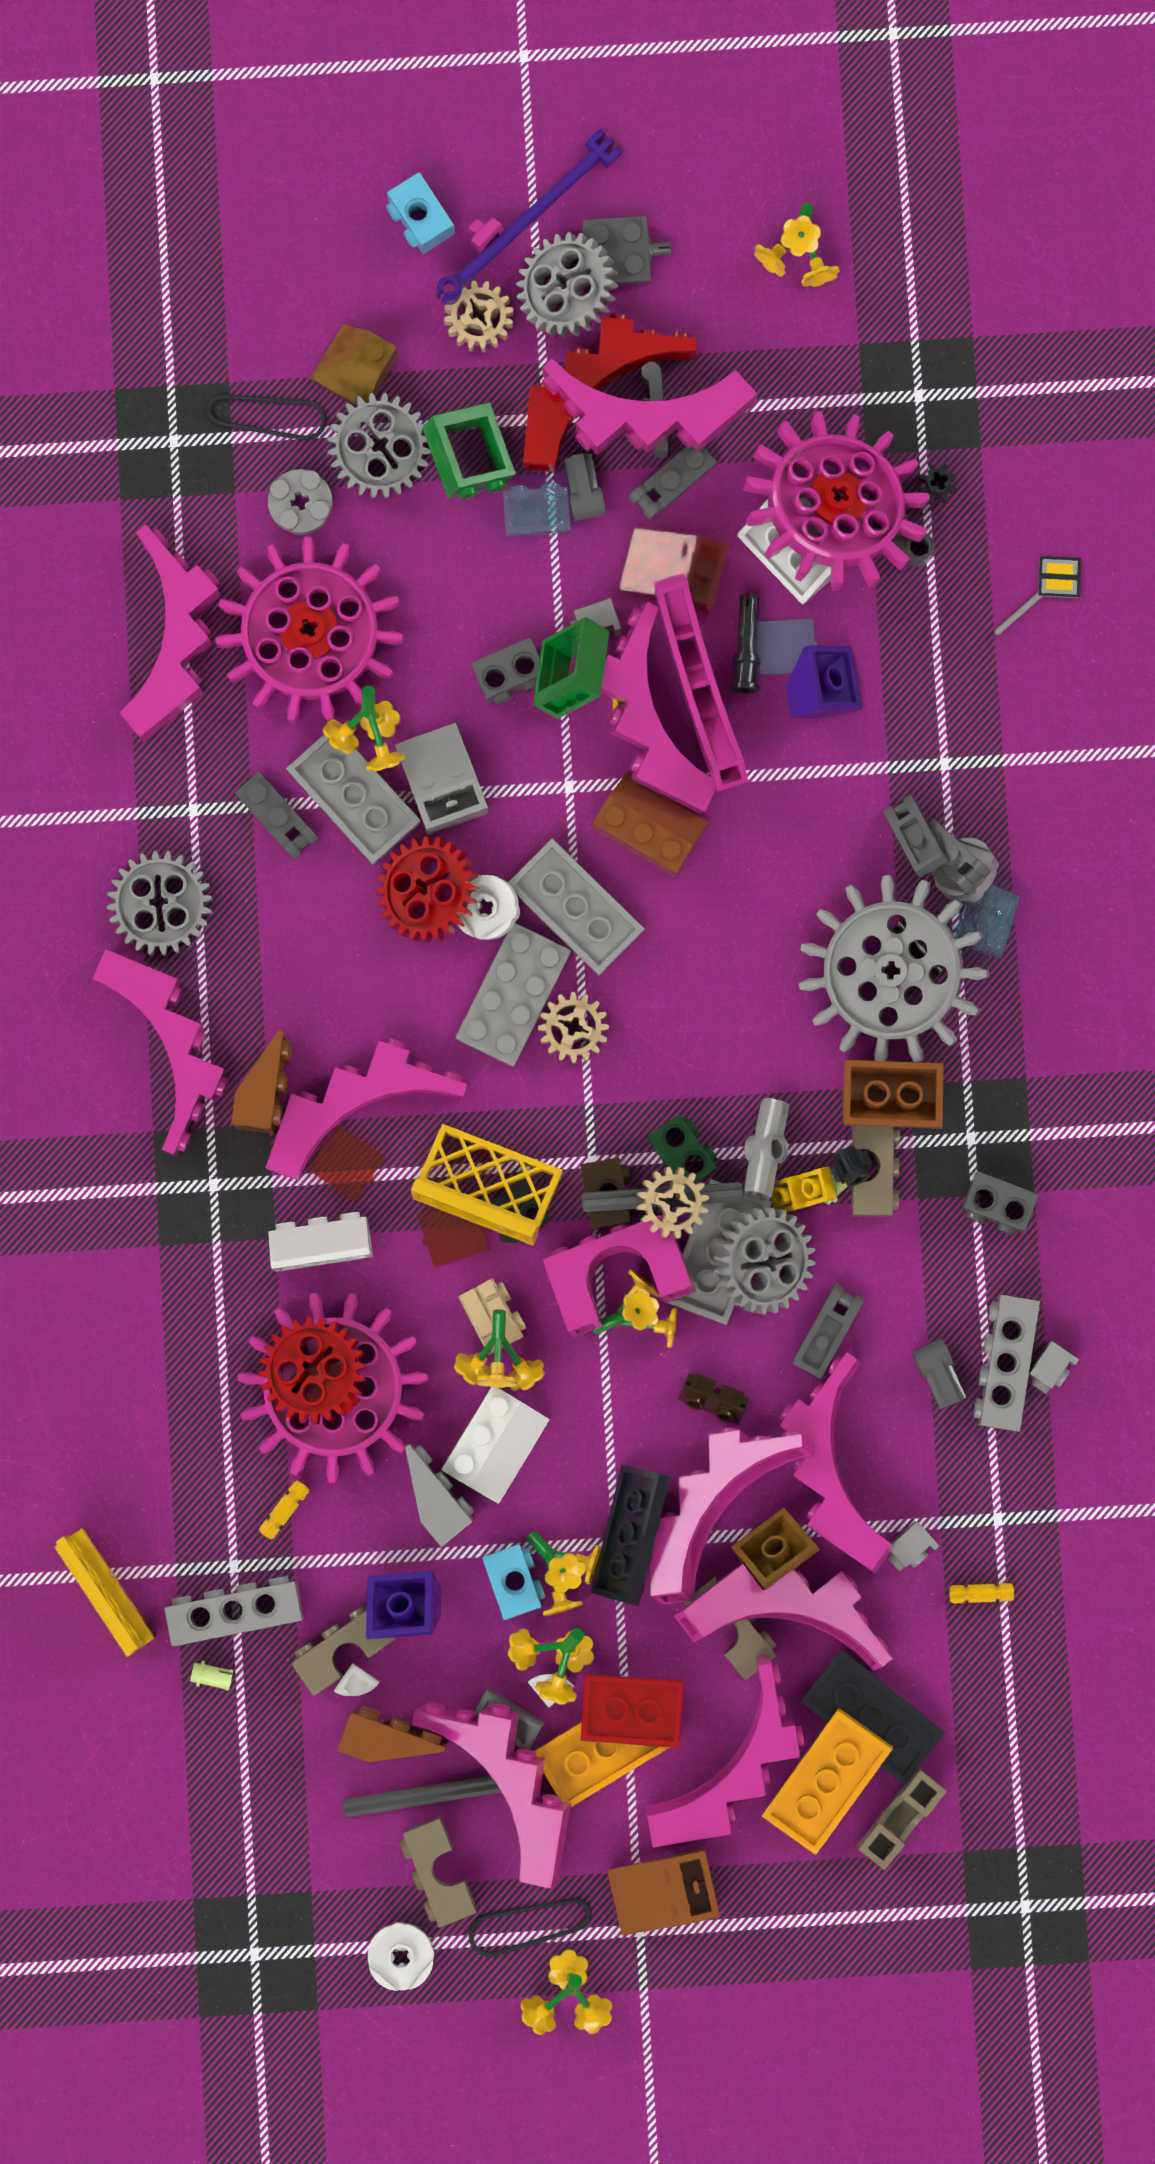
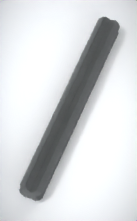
M740 1182L704 1184L705 1186L699 1191L700 1195L709 1196V1199L703 1201L702 1204L740 1202L744 1197L743 1185ZM685 1186V1195L688 1200L694 1201L691 1191ZM668 1187L656 1188L654 1192L661 1193L668 1189ZM647 1188L586 1192L581 1197L582 1209L584 1212L636 1209L637 1205L644 1202V1199L637 1196V1192H646ZM675 1194L672 1198H659L660 1201L670 1206L685 1205L675 1200ZM651 1204L652 1208L657 1207V1205Z
M491 1775L348 1798L343 1800V1811L345 1817H353L500 1793L501 1790Z

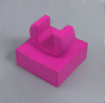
M493 217L485 225L476 219L468 227L474 233L471 242L478 254L505 231L502 224Z

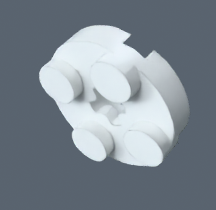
M478 875L476 879L471 881V884L480 887V890L471 893V897L478 902L477 904H468L467 907L473 915L467 916L463 914L461 918L465 926H458L464 933L481 940L497 939L508 933L519 918L518 897L513 887L507 881L493 875ZM483 899L493 903L490 915L487 913L480 914L479 912L482 908L481 901Z
M396 1922L385 1926L374 1936L368 1949V1963L373 1978L389 1990H410L418 1987L427 1979L433 1967L434 1949L431 1940L422 1929L413 1924ZM405 1948L408 1950L407 1958L410 1960L409 1963L401 1962L399 1965L394 1964L395 1955L392 1953L393 1950L401 1951Z

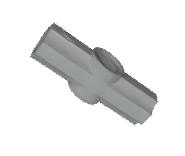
M764 1098L762 1100L755 1135L749 1136L745 1142L744 1152L749 1165L744 1185V1195L749 1198L770 1200L777 1166L784 1162L788 1155V1144L784 1137V1131L790 1105L784 1101L773 1098Z

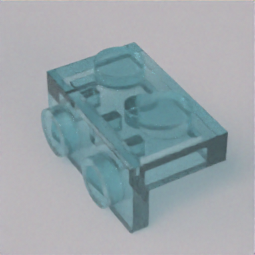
M547 483L541 485V489L528 490V486L518 485L509 488V491L503 492L506 537L570 532L567 487H561L559 483Z
M990 885L984 892L983 897L977 902L965 901L961 920L956 927L955 939L961 938L970 932H982L984 938L977 944L967 947L994 958H1002L1020 896Z

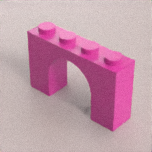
M653 1212L655 1216L661 1221V1215L659 1214V1212ZM651 1221L640 1222L632 1226L621 1224L610 1230L611 1234L600 1238L597 1235L589 1236L579 1242V1246L571 1249L567 1247L555 1249L549 1253L550 1257L542 1259L567 1331L573 1338L604 1327L592 1294L591 1282L598 1265L613 1254L632 1253L645 1259L650 1266L660 1297L665 1303L696 1292L678 1241L672 1231L669 1232L667 1238L661 1237V1228L655 1232L649 1231L652 1224Z

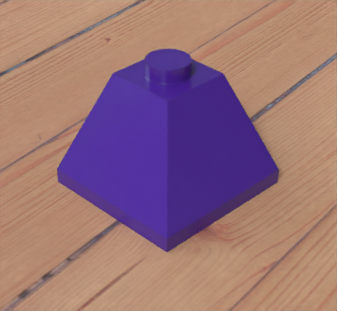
M805 646L786 686L791 717L794 719H814L862 710L851 646Z
M433 1571L368 1576L367 1640L433 1634L441 1618L442 1588Z

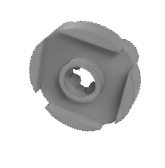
M298 469L284 473L271 484L268 507L273 521L280 528L282 527L284 530L291 532V534L302 536L312 534L324 526L333 508V498L328 484L315 471ZM302 495L303 498H309V502L305 503L306 509L299 510L298 506L292 507L291 502L295 501V496Z
M975 838L959 839L961 844L975 857L980 859L991 872L985 878L980 877L973 884L974 889L968 895L940 869L936 868L933 870L932 876L935 878L936 887L946 898L953 901L959 900L960 902L967 900L969 902H977L983 897L984 892L994 881L999 863L988 846L981 840Z

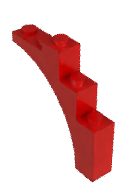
M611 314L609 317H602L599 355L583 348L574 349L573 352H566L565 371L592 389L599 391L620 375L639 368L648 362L695 360L697 338H691L690 334L682 332L672 333V336L659 335L658 331L650 329L634 333V320L628 319V316L623 314ZM543 383L538 384V387H530L523 469L555 473L560 448L575 418L564 407L563 404L566 401L559 393L553 395Z

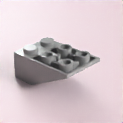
M456 723L395 744L397 752L405 753L406 759L401 761L427 835L489 814L485 798Z
M409 1444L405 1449L420 1522L438 1544L443 1547L474 1521L470 1515L475 1511L463 1496L457 1500L450 1492L454 1485L442 1471L436 1474L428 1464L433 1460L423 1447L419 1445L414 1448L412 1444Z

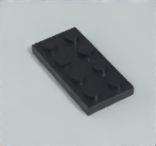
M621 1464L590 1593L639 1606L641 1595L644 1592V1582L648 1566L652 1559L656 1532L660 1525L664 1499L668 1492L670 1476Z
M842 1649L838 1651L800 1699L804 1705L827 1723L836 1710L840 1708L892 1745L893 1749L881 1764V1767L903 1785L906 1784L945 1734L944 1731Z

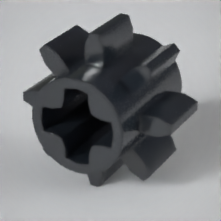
M930 464L928 466L929 475L920 474L918 481L924 483L919 493H929L930 505L934 500L939 499L943 504H946L948 501L947 492L955 494L957 488L951 485V482L956 479L957 474L950 475L946 471L947 464H944L941 469H935ZM934 479L938 483H944L942 490L938 486H931Z
M849 1146L838 1151L833 1156L834 1166L830 1168V1171L836 1182L841 1181L842 1184L846 1182L848 1187H853L869 1178L868 1167L872 1166L873 1163L867 1151L862 1152L861 1149L857 1150L855 1146Z

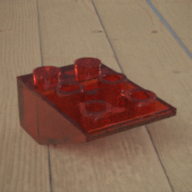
M634 528L619 591L657 600L653 582L685 573L695 610L713 614L729 544L700 536Z

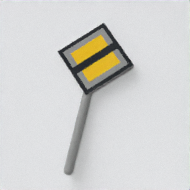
M1040 556L1038 593L995 630V634L1000 635L1042 597L1079 598L1081 558Z

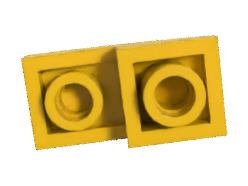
M829 1166L775 1181L771 1197L773 1208L775 1210H785L788 1213L836 1199L837 1194Z

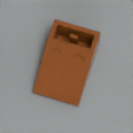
M278 1030L235 1091L231 1124L238 1130L276 1134V1127L281 1125L284 1108H282V1105H279L281 1094H287L289 1076L284 1072L285 1062H291L293 1043H290L284 1031Z
M362 1705L360 1710L354 1709L351 1712L337 1750L366 1762H375L444 1752L447 1742L442 1741V1735L428 1729H424L422 1733L410 1729L412 1723L403 1719L393 1717L390 1722L379 1718L380 1711Z
M704 1847L607 1869L622 1935L687 1925L720 1917Z

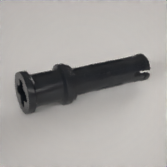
M747 594L739 595L737 653L732 657V664L735 666L734 683L731 684V691L739 694L758 693L760 688L757 684V667L760 666L761 659L756 654L758 602L760 596L756 594H749V598H747Z

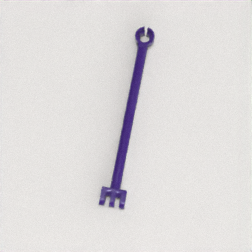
M599 129L585 143V147L590 151L588 155L458 274L456 273L453 277L446 276L439 280L436 288L438 299L444 293V286L446 284H451L455 287V290L452 292L445 291L441 303L446 305L457 303L465 284L599 161L608 168L623 154V150L617 147L608 154L607 151L614 145V141L608 138L599 145L598 142L603 139L605 133Z

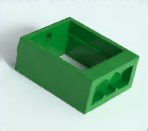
M490 403L434 415L422 427L448 499L460 496L461 500H466L478 495L479 491L487 489L489 493L501 491L507 487L506 483L515 475ZM479 427L495 471L463 479L447 434Z
M584 617L542 641L533 705L552 717L559 719L600 697L609 631L596 624L593 620ZM576 656L574 673L569 675L571 659Z

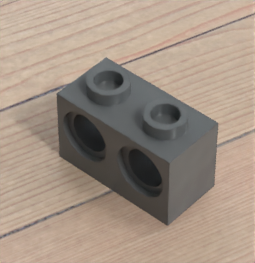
M528 638L471 663L472 671L487 704L495 702L496 705H500L513 698L512 693L522 689L525 692L535 690L540 658L531 638ZM527 660L534 665V669L529 674H520L516 670L517 664ZM494 673L502 675L505 679L504 683L496 688L489 686L486 682L488 676Z
M977 1171L973 1175L961 1210L968 1212L966 1218L984 1224L986 1220L998 1224L997 1230L1015 1236L1016 1232H1025L1039 1195ZM983 1190L990 1194L992 1202L988 1208H981L975 1203L974 1198L977 1191ZM1015 1202L1022 1208V1216L1019 1220H1012L1007 1217L1005 1208L1008 1203Z

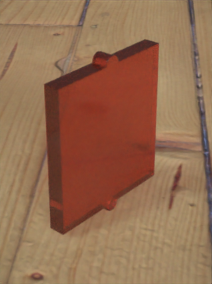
M338 1125L326 1144L320 1145L321 1151L308 1170L356 1202L367 1184L374 1181L373 1175L386 1157Z
M439 1209L418 1216L425 1237L423 1244L428 1246L434 1268L489 1250L482 1230L483 1226Z

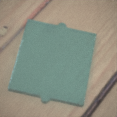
M813 619L758 622V645L756 652L761 659L759 666L760 676L792 674L803 648L808 645L818 646V643L814 641Z

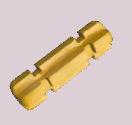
M294 1481L288 1489L290 1491L288 1495L284 1494L269 1514V1520L266 1519L260 1526L259 1531L268 1539L275 1538L280 1531L279 1527L281 1525L284 1526L299 1506L298 1502L300 1500L303 1501L309 1493V1488L301 1481Z
M1000 1583L999 1586H995V1584H974L967 1587L952 1585L949 1588V1599L951 1603H964L967 1600L968 1603L996 1602V1599H999L1001 1602L1013 1601L1014 1587L1011 1583Z

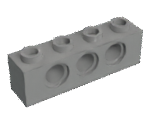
M999 1295L997 1302L991 1301L989 1320L994 1321L992 1334H986L983 1350L984 1353H989L987 1366H981L978 1385L984 1387L982 1399L976 1398L973 1418H978V1426L1020 1432L1040 1301ZM1007 1321L1016 1323L1019 1328V1334L1014 1340L1005 1338L1002 1333V1327ZM1003 1353L1009 1354L1014 1360V1366L1008 1373L1002 1372L997 1366V1359ZM997 1386H1003L1009 1393V1399L1003 1405L996 1404L992 1399V1391Z
M288 1576L269 1579L270 1586L256 1588V1582L236 1586V1593L224 1595L223 1589L204 1592L205 1599L192 1601L191 1595L171 1599L172 1605L164 1607L171 1646L304 1620L297 1580L289 1582ZM263 1594L272 1596L275 1601V1608L271 1613H264L258 1608V1599ZM229 1601H237L241 1604L243 1612L239 1619L233 1620L226 1615L225 1607ZM198 1607L207 1609L210 1614V1620L206 1626H199L193 1620V1613Z

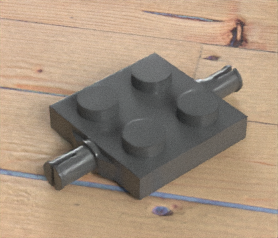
M647 216L583 220V235L588 240L593 238L599 243L598 246L601 245L608 251L606 256L608 255L614 260L610 267L616 270L618 275L610 280L618 285L651 283L650 263L652 256L671 255L670 241L651 243L647 231Z

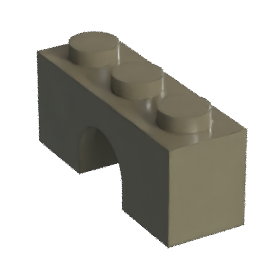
M852 1126V1146H855L857 1150L861 1149L862 1152L867 1151V1153L871 1154L877 1161L878 1171L874 1179L851 1187V1216L891 1217L893 1210H898L899 1190H893V1177H899V1158H893L894 1145H899L900 1127Z
M714 1577L708 1580L695 1591L694 1600L718 1581ZM687 1601V1602H683V1603L687 1606V1605L690 1604L692 1601ZM756 1619L734 1622L737 1629V1639L734 1645L724 1652V1655L745 1681L758 1671L757 1656L769 1655L770 1660L776 1657L772 1649L777 1645L765 1630L759 1634L751 1623Z
M365 1604L349 1615L352 1620L350 1623L342 1628L337 1623L321 1635L325 1640L313 1647L311 1642H309L294 1653L297 1660L291 1664L313 1696L343 1676L337 1668L334 1659L335 1652L340 1645L354 1643L369 1658L397 1638L367 1640V1607Z
M917 1768L857 1843L856 1847L885 1871L904 1847L907 1837L915 1826L930 1814L947 1791Z
M439 1816L404 1830V1839L400 1840V1845L406 1860L412 1858L416 1867V1871L412 1872V1876L418 1891L424 1889L429 1902L424 1903V1907L430 1922L436 1921L440 1928L475 1914L477 1908L466 1879L464 1878L454 1883H446L441 1881L434 1873L433 1864L435 1859L441 1854L451 1851L453 1848L442 1817Z

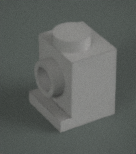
M611 598L574 610L575 620L571 621L570 625L587 617L609 632L613 631L615 637L621 635V627Z
M1053 1341L1048 1342L1029 1370V1377L1032 1378L1030 1384L1044 1394H1047L1054 1385L1058 1387L1062 1385L1070 1373V1370L1066 1368L1067 1365H1076L1079 1359Z
M914 1521L891 1542L894 1548L887 1559L899 1572L910 1564L915 1568L928 1556V1553L925 1551L928 1547L936 1550L939 1545L918 1521Z

